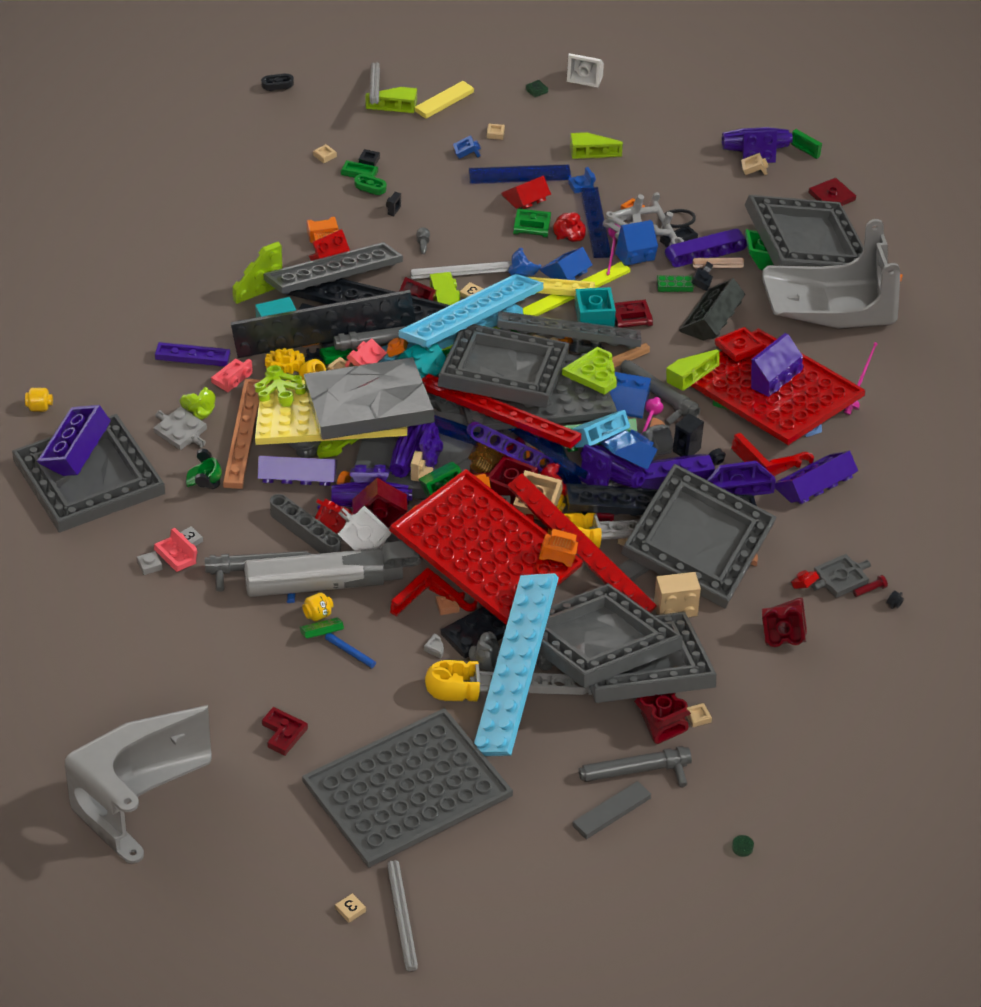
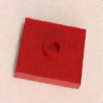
M745 327L715 339V345L734 362L765 349V344Z

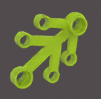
M278 365L269 366L266 369L265 378L254 385L255 392L258 393L259 401L261 402L270 400V394L277 389L278 400L283 407L291 406L294 401L293 392L286 391L285 387L295 389V393L298 395L306 393V385L302 384V377L300 375L283 373V370ZM273 381V383L266 388V385Z

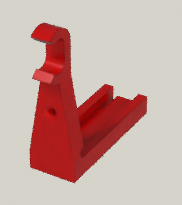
M741 432L734 434L731 449L744 462H759L773 476L794 466L800 468L802 460H807L809 463L814 461V456L811 453L801 452L793 456L772 459L769 462Z
M426 568L392 599L390 613L398 616L428 587H430V591L444 596L448 600L457 602L459 607L468 612L474 611L477 608L478 602L474 600L472 604L467 603L463 600L465 591L458 593L436 573Z

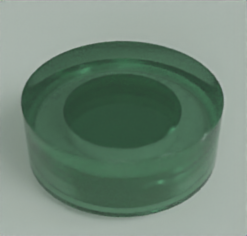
M739 835L734 838L732 850L736 855L746 857L753 852L754 842L749 836Z

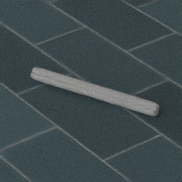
M378 62L371 63V104H378L380 67Z
M512 261L411 269L410 274L411 279L430 278V274L451 272L452 276L508 272Z
M397 860L389 861L388 873L405 968L409 972L416 971L418 963L400 865Z

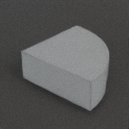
M434 633L424 645V651L441 659L444 654V645L441 638Z

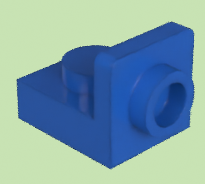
M471 135L453 144L459 159L472 152H475L477 157L481 156L479 152L481 149L480 144L477 140L474 141Z
M586 167L584 175L569 178L568 184L574 194L593 190L594 182L596 181L595 174L591 172L589 167Z

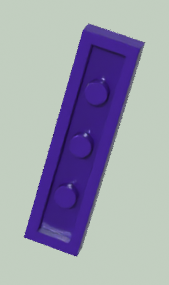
M158 342L155 360L227 366L231 353L230 349Z

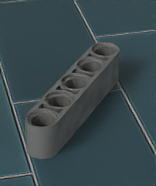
M275 494L270 498V514L272 518L320 554L341 552V538L339 535L285 495Z

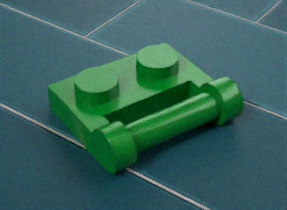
M517 209L513 234L543 235V237L548 238L551 212Z

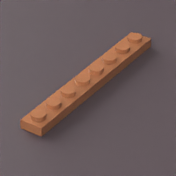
M245 379L223 481L224 488L243 489L259 408V396L255 392L254 385L261 380Z

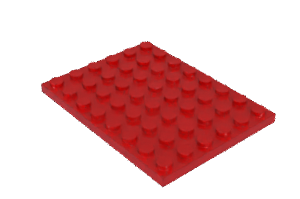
M759 328L751 332L765 344V348L777 340ZM721 351L719 352V366L691 385L694 389L787 445L865 396V389L802 354V371L769 397L751 389L752 358L759 353L734 362L727 354Z
M467 469L390 525L389 529L391 533L506 625L520 575L555 573L559 577L558 586L577 571L584 562L577 555H575L571 567H567L564 563L555 560L539 559L545 535L549 533Z

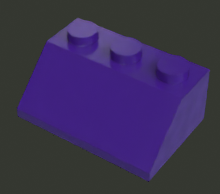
M784 333L752 358L751 389L769 397L802 371L803 355L789 334Z

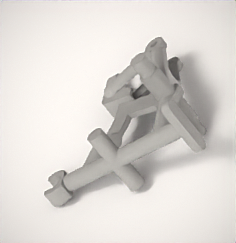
M658 192L653 194L648 207H642L644 196L639 194L632 207L615 212L608 211L606 213L607 219L603 221L604 227L611 228L617 232L615 237L618 239L621 225H626L623 221L628 220L627 224L642 222L641 214L657 213L662 226L658 228L657 225H654L655 234L669 236L671 239L670 245L684 242L682 238L676 236L670 225L673 213L667 212L665 216L658 203L660 194Z

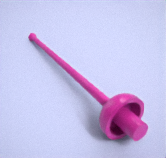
M608 228V234L613 238L607 275H610L617 241L615 237L617 232L611 228Z
M874 342L872 351L857 383L858 386L862 383L877 342ZM857 400L845 408L844 413L851 415L853 409L859 410V401Z
M659 397L646 401L645 408L649 415L642 433L647 430L652 416L660 414L663 410V404L660 402L661 399Z

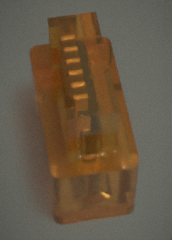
M477 442L468 457L471 460L469 467L477 473H491L505 454L498 453L496 450Z

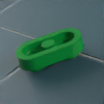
M359 174L354 178V185L359 190L375 195H382L387 190V183L382 179L366 174Z

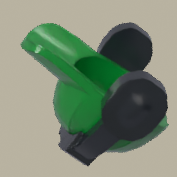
M207 449L198 450L197 459L201 463L188 471L186 486L189 487L197 484L199 487H207L213 490L220 485L221 466Z

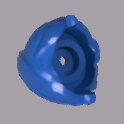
M520 247L512 255V265L509 267L508 272L510 276L514 274L533 276L542 266L541 264L536 265L528 261L523 248Z

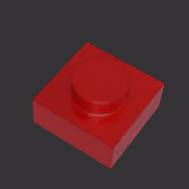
M804 570L796 575L797 577L791 581L794 589L808 588L819 579L816 571L808 572Z

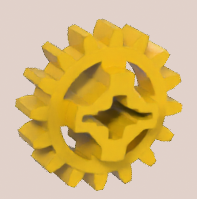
M283 348V350L276 349L275 352L270 351V354H266L265 357L266 369L269 366L278 365L283 370V373L293 374L295 371L299 372L301 365L305 363L303 353H299V350L294 351L292 348L288 350L286 348Z

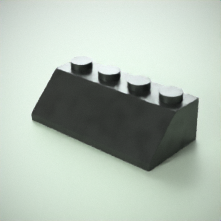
M734 278L709 288L679 331L703 341L709 338H716L720 334L721 328L728 323V318L735 313L734 310L742 303L741 300L745 296L744 291Z

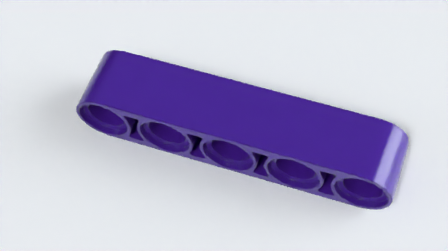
M731 229L672 244L665 249L664 253L673 267H681L692 264L693 258H716L742 251L747 247V241L739 229Z
M472 422L467 426L468 436L475 441L516 460L537 467L539 471H542L548 464L553 463L552 458L479 422ZM476 427H480V434L474 436L473 430ZM497 435V441L491 444L490 437ZM513 443V449L507 452V445ZM529 450V458L523 459V453ZM546 458V465L540 467L541 459Z

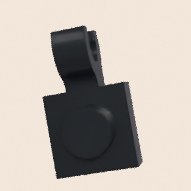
M707 261L704 268H698L691 283L707 291L713 279V276L709 274L713 264Z

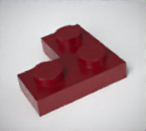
M272 707L262 719V726L276 732L267 742L268 748L284 756L308 729V723L275 707Z

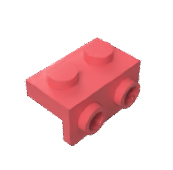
M371 338L367 343L363 341L356 348L357 352L353 350L346 357L348 361L345 366L378 363L386 356L387 352Z
M234 359L212 376L211 382L226 392L231 391L243 380L250 377L253 371L252 360L247 359L243 363L238 359Z
M176 528L171 529L169 538L154 544V551L176 572L196 564V546L191 544Z

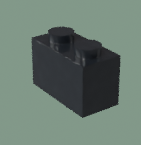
M689 413L675 425L674 453L681 457L694 455L701 449L704 421Z

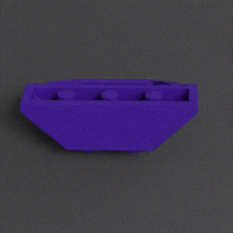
M749 461L719 465L707 481L732 494L755 496L774 493L776 479L759 462Z

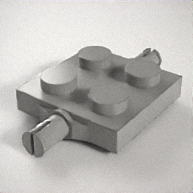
M181 406L169 415H166L161 410L156 413V417L162 421L154 427V433L179 450H182L191 443H195L201 448L206 444V441L199 436L207 430V424Z
M365 506L353 515L343 507L341 510L346 516L341 511L338 514L346 520V523L338 532V535L354 550L377 548L382 550L386 539L392 534L389 528Z

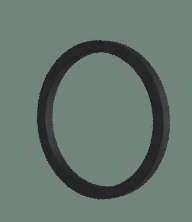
M674 209L667 211L672 213H688L693 217L691 221L685 224H670L672 228L687 227L693 224L696 220L695 214L687 209Z

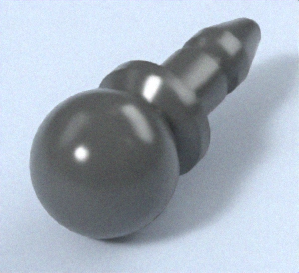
M421 227L417 230L416 236L417 242L420 244V250L422 254H425L427 243H429L430 231L425 227Z

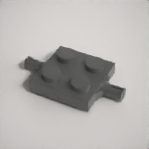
M844 554L814 567V571L817 572L820 580L814 582L812 588L816 591L826 587L836 598L868 584L869 578L863 573V570L871 567L870 561L865 560L861 563H856L847 554Z

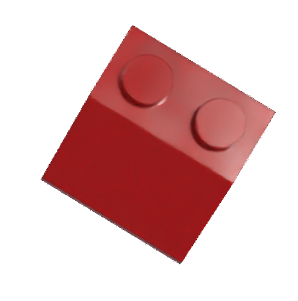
M543 175L506 190L501 194L516 209L519 207L526 209L533 206L532 202L534 201L537 204L545 201L546 196L551 195V192Z

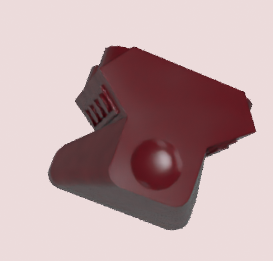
M796 598L771 608H762L766 645L779 647L782 644H791L796 646L806 642L807 625L803 598Z
M676 693L638 697L634 701L641 709V715L652 740L656 744L680 735L689 728V724L684 718L689 716L691 712L687 709V702L675 696Z

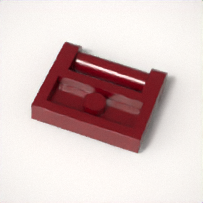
M646 299L614 303L616 327L653 326V318ZM630 318H640V319H632V320H623V319H630Z

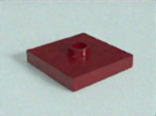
M836 177L810 187L808 191L816 200L840 202L842 206L856 200V195Z

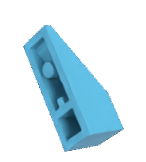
M621 410L573 428L572 430L581 433V440L575 447H584L586 444L592 446L630 428L626 411Z

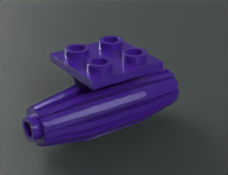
M771 127L742 128L722 133L721 143L723 150L743 152L742 159L760 153L762 158H766L768 163L776 162V149L788 147L793 141V136L787 129Z
M435 422L408 426V436H399L390 462V472H392V475L400 478L408 475L415 451L423 452L426 466L434 468L438 462L440 452L443 451V442L440 440L439 430Z
M586 444L582 448L580 453L582 459L580 481L587 485L608 486L609 479L618 484L632 488H638L643 485L645 473L634 463L613 454L603 446L595 444L589 446Z
M382 464L374 465V468H366V465H355L350 471V476H352L354 482L332 485L331 501L339 506L353 508L352 499L376 478L386 482L390 468H386V465ZM386 482L407 494V505L409 501H412V489H409V485Z

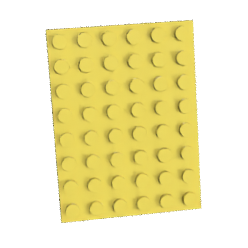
M271 381L270 383H268V384L266 385V388H267L270 384H272L273 381ZM285 387L286 391L293 392L294 401L291 406H281L278 400L277 389L270 394V400L265 402L259 401L255 443L256 445L408 436V427L322 440L307 391L305 394L298 395L295 393V389Z

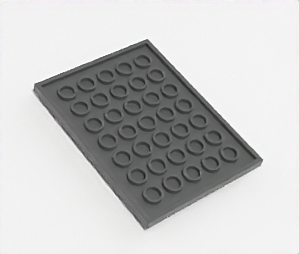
M587 353L578 355L568 354L563 368ZM562 371L547 408L490 397L556 424L595 420L617 412L610 392L605 395L563 376ZM462 406L468 425L472 422H479L493 430L517 428ZM476 427L473 430V433L480 432V427Z
M445 708L302 776L303 783L368 868L513 796V790Z

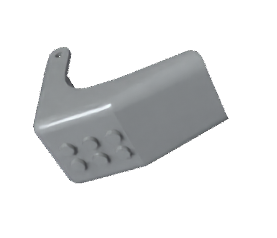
M872 219L866 224L863 251L858 258L848 264L822 267L767 266L762 272V280L774 315L837 329L891 325L898 319L900 267L896 263L888 264V244L884 236L883 222L879 219Z
M208 705L126 722L66 756L65 770L72 810L127 863L140 862L144 857V850L126 831L124 812H132L139 806L138 796L202 768L211 762Z

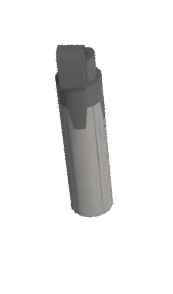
M403 541L385 543L382 546V550L377 548L246 560L244 563L246 590L249 597L384 585V581L403 579V567L419 565L422 560L421 556Z

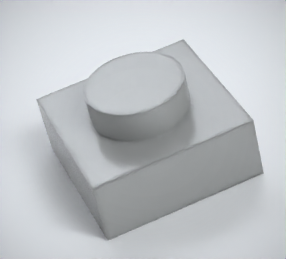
M156 551L137 556V562L144 575L163 570Z

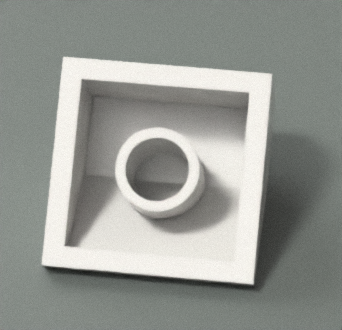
M569 53L567 82L598 88L603 77L604 63L601 59Z

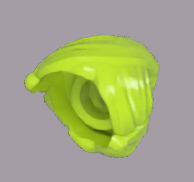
M204 387L198 396L195 393L183 395L179 401L182 408L192 412L200 420H204L212 413L215 407L216 396L213 391Z

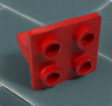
M337 230L313 241L312 244L316 253L309 255V258L313 261L350 251L343 230Z
M326 498L324 501L317 499L316 503L321 506L315 518L338 535V532L346 523V520L338 514L341 511L346 516L341 510L343 507ZM344 508V509L347 510L351 515H353V512H351V511H350L349 509H347V508Z

